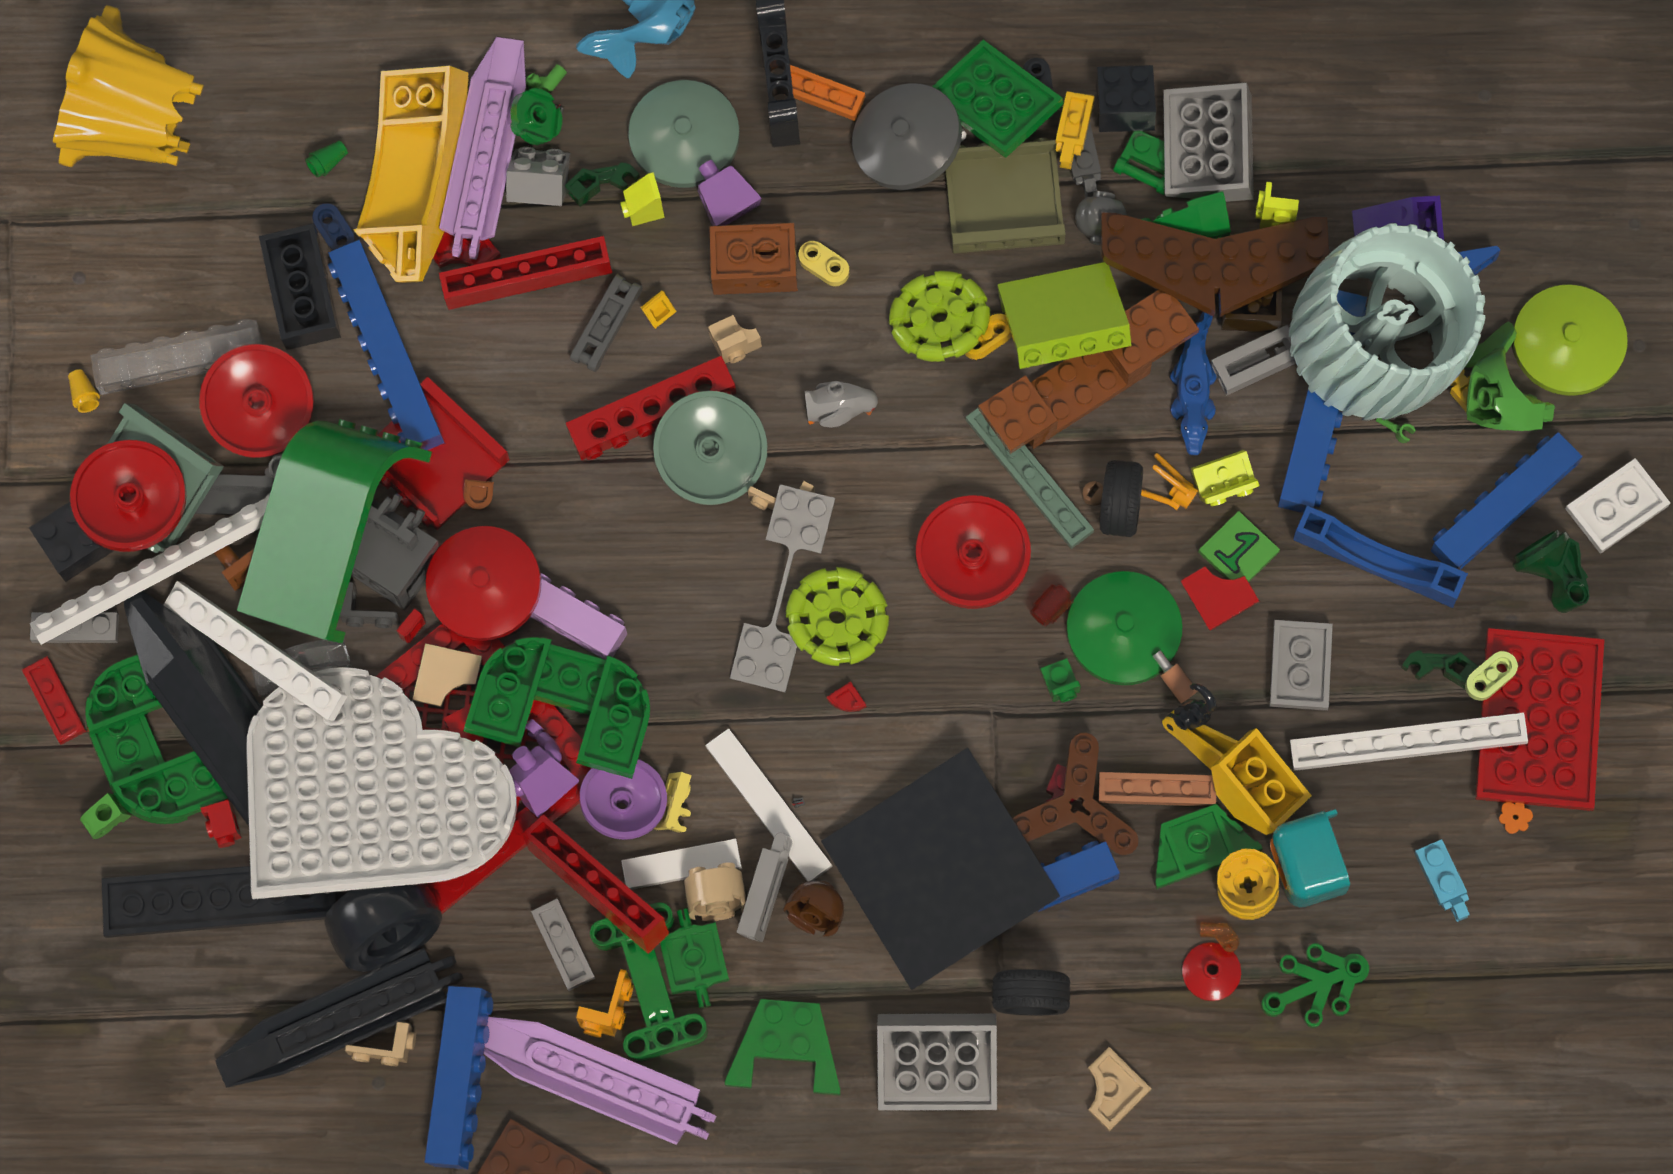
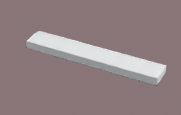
M729 728L705 745L771 835L775 837L777 833L782 832L791 838L792 846L788 857L806 881H814L832 867V864Z

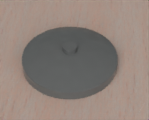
M917 83L894 86L874 97L860 113L852 136L855 159L868 178L880 186L895 190L921 187L939 177L956 157L962 138L961 120L951 101L936 88Z

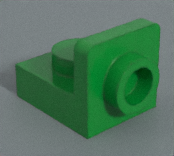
M1067 658L1040 668L1053 702L1060 700L1061 703H1065L1077 697L1076 694L1080 692L1081 686L1079 681H1076Z

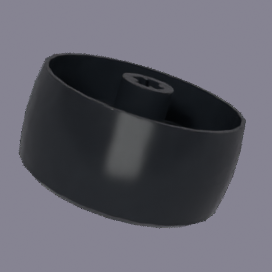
M427 883L350 890L332 905L326 914L324 922L332 946L343 963L351 970L372 971L414 953L425 945L438 930L442 921V913Z

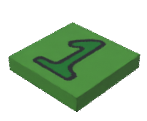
M1238 511L1199 549L1198 553L1226 579L1235 580L1245 576L1248 582H1250L1280 552V549Z

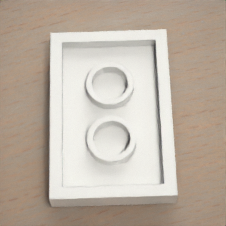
M1635 458L1571 502L1565 509L1601 554L1670 505V501Z

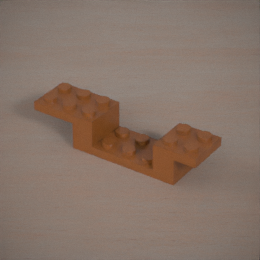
M1157 290L1126 310L1125 313L1130 326L1131 346L1066 359L1032 382L1025 375L978 405V410L1010 454L1027 443L1033 449L1149 375L1152 362L1199 333V328L1178 299Z

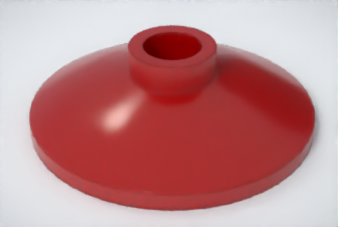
M1214 942L1203 943L1193 948L1186 956L1182 967V976L1186 987L1193 995L1206 1001H1219L1230 996L1236 990L1241 979V965L1235 953L1225 945ZM1215 965L1218 973L1215 975L1209 974L1207 967Z

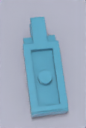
M1441 839L1414 852L1439 906L1442 905L1444 910L1450 908L1457 922L1468 918L1470 914L1464 903L1469 900L1467 890L1443 840Z

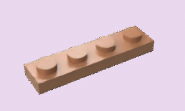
M1099 772V803L1211 806L1216 804V792L1212 775Z

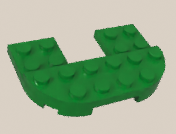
M538 637L515 640L514 644L503 649H498L484 665L464 726V732L520 747L534 700L590 715L576 763L632 779L649 722L650 701L647 690H644L642 684L637 679L638 675L628 665L613 657L607 656L605 660L552 645L551 639Z
M135 655L110 666L94 682V686L86 701L87 732L110 788L123 808L135 817L156 824L180 823L188 820V816L201 812V807L229 799L195 751L164 762L144 715L163 707L146 685L138 655Z

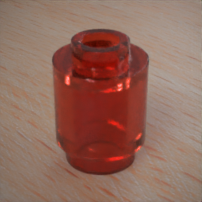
M1051 584L1032 604L1033 608L1029 612L1038 623L1047 627L1050 623L1054 624L1072 604L1069 599L1071 594L1062 585L1059 584L1056 587Z

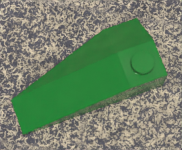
M1223 191L1187 202L1188 207L1179 211H1173L1172 208L1164 210L1153 221L1150 218L1141 219L1213 239L1227 237L1231 234Z

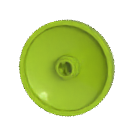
M1559 285L1539 292L1524 305L1514 325L1517 335L1512 343V347L1519 367L1533 383L1555 394L1568 396L1582 395L1601 388L1615 376L1626 355L1628 339L1626 326L1621 314L1606 297L1587 287Z

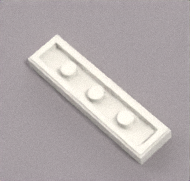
M736 839L621 860L625 884L631 890L685 880L689 876L688 871L695 867L711 869L718 868V865L731 862L735 864L736 869H742Z

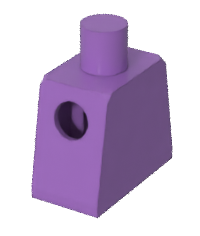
M709 160L698 168L706 180L698 185V194L712 226H727L760 205L761 197L733 166L719 171L713 160Z

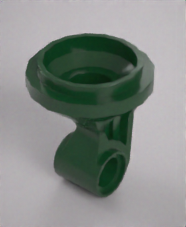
M1554 530L1514 556L1516 562L1512 566L1516 572L1530 573L1553 581L1554 588L1551 598L1553 606L1557 611L1567 613L1588 602L1589 588L1586 581L1588 575L1581 566L1579 542L1571 539L1566 531L1559 533L1558 530Z

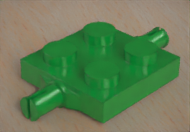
M683 909L686 920H684L682 910H678L677 914L681 928L673 933H669L660 942L671 993L673 995L685 991L696 992L698 1007L704 1008L702 996H704L705 1005L708 1007L711 1006L707 989L714 984L729 981L716 922L703 926L692 925L688 909Z

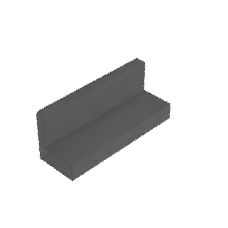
M219 474L195 514L234 515L240 512L243 507L255 504L266 498L271 492L274 476Z

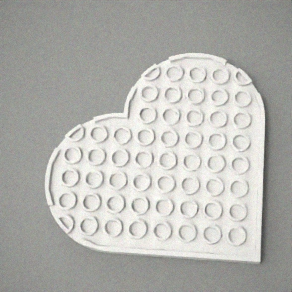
M346 667L312 671L348 696L334 721L327 720L280 686L263 701L262 708L256 716H253L247 734L252 899L423 884L454 879L477 869L491 859L504 845L512 831L516 818L517 800L515 785L507 766L502 764L495 756L493 750L478 740L473 742L460 737V733L451 731L423 730L419 712L413 701L411 702L403 694L402 689L385 677L380 679L369 675V672L366 670Z

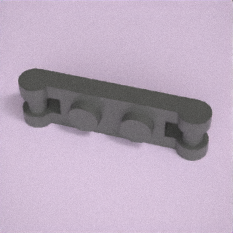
M616 274L570 356L571 361L577 364L582 362L588 365V369L597 372L634 302L639 298L643 286L635 282L631 284L625 281V277ZM622 291L627 295L623 299L617 296L618 292ZM588 345L596 349L593 355L585 352Z

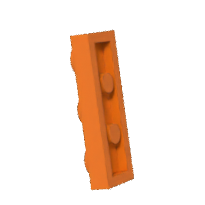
M790 65L793 96L795 99L848 119L856 120L865 99L864 92Z

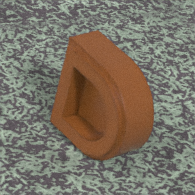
M465 479L463 498L466 505L474 510H481L487 507L492 500L494 482Z

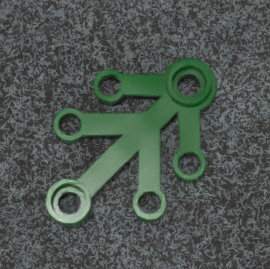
M1311 944L1306 951L1307 959L1313 963L1321 961L1337 968V970L1328 974L1298 963L1297 959L1292 955L1282 957L1279 968L1283 973H1293L1311 981L1282 994L1278 992L1267 993L1261 1002L1263 1012L1270 1017L1279 1016L1284 1011L1285 1005L1317 992L1311 1009L1304 1016L1305 1024L1310 1028H1316L1323 1020L1322 1011L1332 985L1343 981L1339 997L1332 1002L1331 1010L1336 1016L1346 1015L1350 1008L1349 999L1355 984L1364 981L1369 974V964L1363 956L1349 954L1342 958L1324 951L1320 944ZM1317 948L1321 956L1318 958L1312 957L1310 950ZM1291 960L1294 967L1288 970L1284 968L1283 962ZM1352 963L1358 964L1360 971L1358 973L1351 972L1349 965ZM1271 998L1277 999L1280 1004L1279 1007H1270L1269 1000ZM1343 1002L1346 1010L1343 1012L1337 1011L1335 1003ZM1316 1014L1319 1017V1021L1311 1023L1308 1020V1015Z

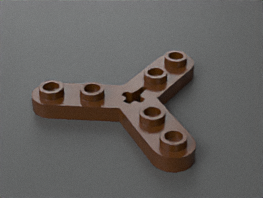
M1079 733L1070 741L1063 795L1012 817L1027 842L1075 822L1100 842L1106 841L1108 847L1115 853L1128 855L1135 851L1138 846L1137 833L1093 799L1099 743L1092 734ZM1079 797L1084 800L1082 806L1090 812L1089 816L1078 810L1072 813L1070 811L1072 805L1069 803L1072 798L1074 800H1078Z

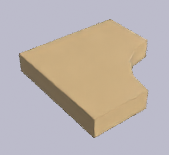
M425 643L412 700L441 707L445 696L453 689L463 685H476L482 656Z
M1110 1047L1088 1067V1070L1095 1079L1097 1089L1095 1100L1088 1111L1110 1132L1151 1091V1088Z

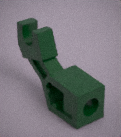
M622 162L617 166L593 170L583 168L565 185V190L581 207L601 191L600 184L610 183L624 191L628 188V184L623 181V178L631 176L636 182L640 178V174L630 164ZM586 179L593 182L587 189L582 185Z
M1420 650L1410 653L1401 666L1403 670L1407 671L1410 665H1417L1420 671L1416 674L1415 678L1418 680L1432 672L1433 669H1442L1445 678L1465 690L1467 678L1479 667L1460 652L1455 655L1422 653ZM1455 662L1464 667L1460 675L1454 672L1453 669H1449Z

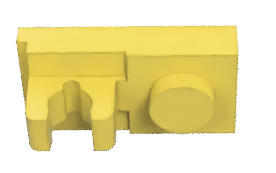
M683 772L669 773L665 785L667 791L665 813L654 829H669L678 833L686 831L687 827L679 824L678 816L690 817L691 815L689 810L681 807L690 793L691 786L689 783L691 775Z

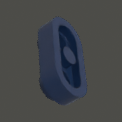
M326 203L319 205L314 210L312 215L314 225L331 251L356 241L353 231L336 206ZM331 217L332 221L330 223H323L325 218ZM341 239L347 240L346 244L342 246L337 243Z

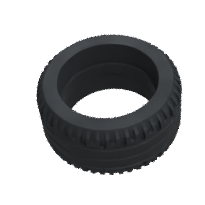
M1111 460L1107 463L1100 513V530L1103 534L1132 537L1136 534L1143 481V467L1140 463Z
M1017 969L1000 971L993 977L992 1005L998 1012L1013 1015L1045 1016L1063 1014L1070 1007V978L1065 973L1049 970Z

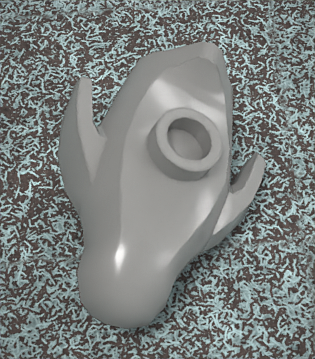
M840 381L820 383L816 386V390L805 391L808 424H814L815 421H818L823 427L841 426L863 412L871 415L878 404L877 395L873 390Z

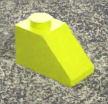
M654 172L647 174L623 191L625 201L620 202L624 218L630 217L632 226L665 218Z

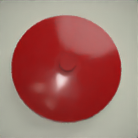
M250 344L234 348L223 354L207 371L200 390V412L207 430L221 446L241 456L264 458L284 452L293 436L310 423L314 410V393L307 373L292 356L272 346Z
M139 440L116 441L95 450L79 466L70 490V503L73 515L86 536L104 548L122 552L143 550L165 539L181 520L187 498L183 475L173 458L161 448Z
M977 495L962 496L943 503L926 518L917 537L916 562L924 583L938 598L957 607L980 609L1004 601L1019 588L1029 569L1031 546L1029 535L1023 522L1008 506L989 497Z
M493 526L468 528L448 538L433 555L426 574V594L436 617L453 633L472 640H494L516 631L534 612L541 593L540 568L530 548L515 534Z

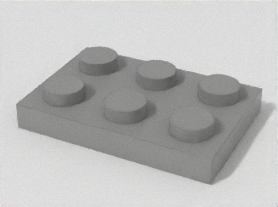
M1274 620L1270 707L1328 711L1333 624Z

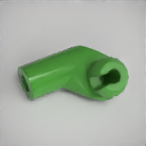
M556 64L547 76L539 77L535 73L528 75L526 85L529 90L539 88L551 92L567 72L563 67Z

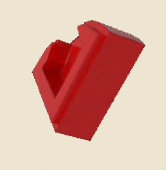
M851 681L826 697L832 706L846 712L860 711L867 707Z

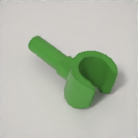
M1376 419V422L1396 433V439L1400 443L1410 441L1409 438L1402 434V430H1406L1411 434L1416 432L1415 427L1411 424L1399 426L1389 420Z

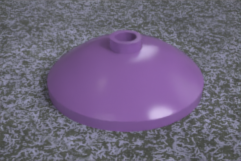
M638 759L632 779L591 768L582 782L579 801L585 819L595 830L611 838L626 840L641 837L652 831L659 824L667 805V791L657 771ZM624 803L627 807L620 809L617 807V804Z

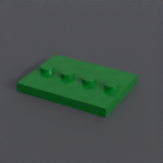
M982 40L932 86L941 91L951 101L959 114L963 127L1005 158L1064 105L1061 96L985 40Z

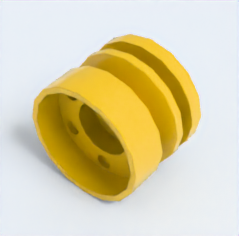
M1241 849L1231 853L1222 861L1217 874L1218 897L1222 907L1230 915L1241 920H1255L1269 913L1274 908L1279 897V873L1275 863L1266 854L1255 849ZM1244 883H1250L1251 887H1253L1251 893L1246 892Z

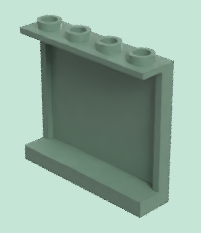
M124 403L119 411L124 417L107 444L121 440H139L151 443L164 450L173 458L185 481L187 498L181 520L165 539L148 548L155 553L164 552L166 548L176 545L224 466L139 406Z

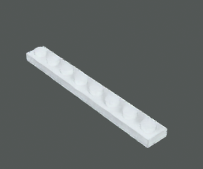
M176 581L164 603L165 607L327 720H335L348 697L346 694L184 582Z
M1524 713L1293 739L1290 740L1293 768L1296 771L1528 744Z

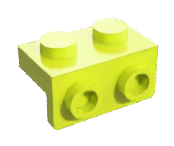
M1266 182L1265 191L1259 190L1255 219H1260L1259 229L1296 221L1299 200L1271 197L1272 182Z
M1245 450L1191 468L1196 488L1199 490L1200 500L1205 504L1210 503V506L1223 504L1227 501V497L1235 494L1237 497L1249 495L1254 492L1253 488L1260 486L1258 480L1254 477L1247 451Z

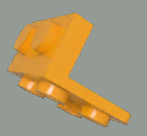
M621 969L619 972L608 1013L579 1006L576 1019L580 1027L585 1029V1034L599 1038L602 1034L615 1037L617 1029L622 1030L626 1013L623 1012L624 1002H630L634 988L627 970Z

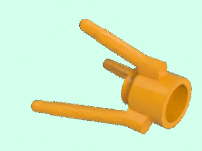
M1156 453L1154 455L1155 459L1170 474L1158 465H1153L1152 468L1173 485L1169 492V495L1173 498L1169 499L1143 489L1141 496L1167 504L1175 510H1178L1180 506L1187 509L1199 490L1194 488V485L1187 481L1160 454Z

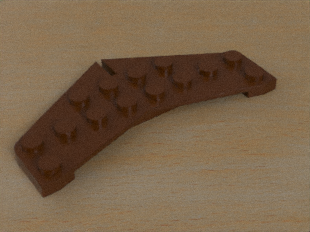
M1101 213V255L1107 265L1213 317L1215 315V294H1219L1221 317L1311 275L1315 268L1329 255L1327 217H1310L1213 239L1118 213Z

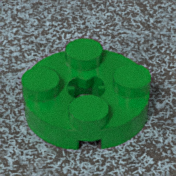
M533 88L517 94L512 102L510 112L512 132L533 145L544 144L556 137L562 128V113L560 108L556 109L555 104L552 102L555 100L553 96L539 88ZM534 110L536 111V116L540 118V121H535L533 117Z

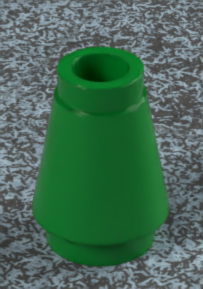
M338 140L335 143L309 153V157L305 159V162L311 173L319 178L322 175L326 176L348 154V151L344 144Z

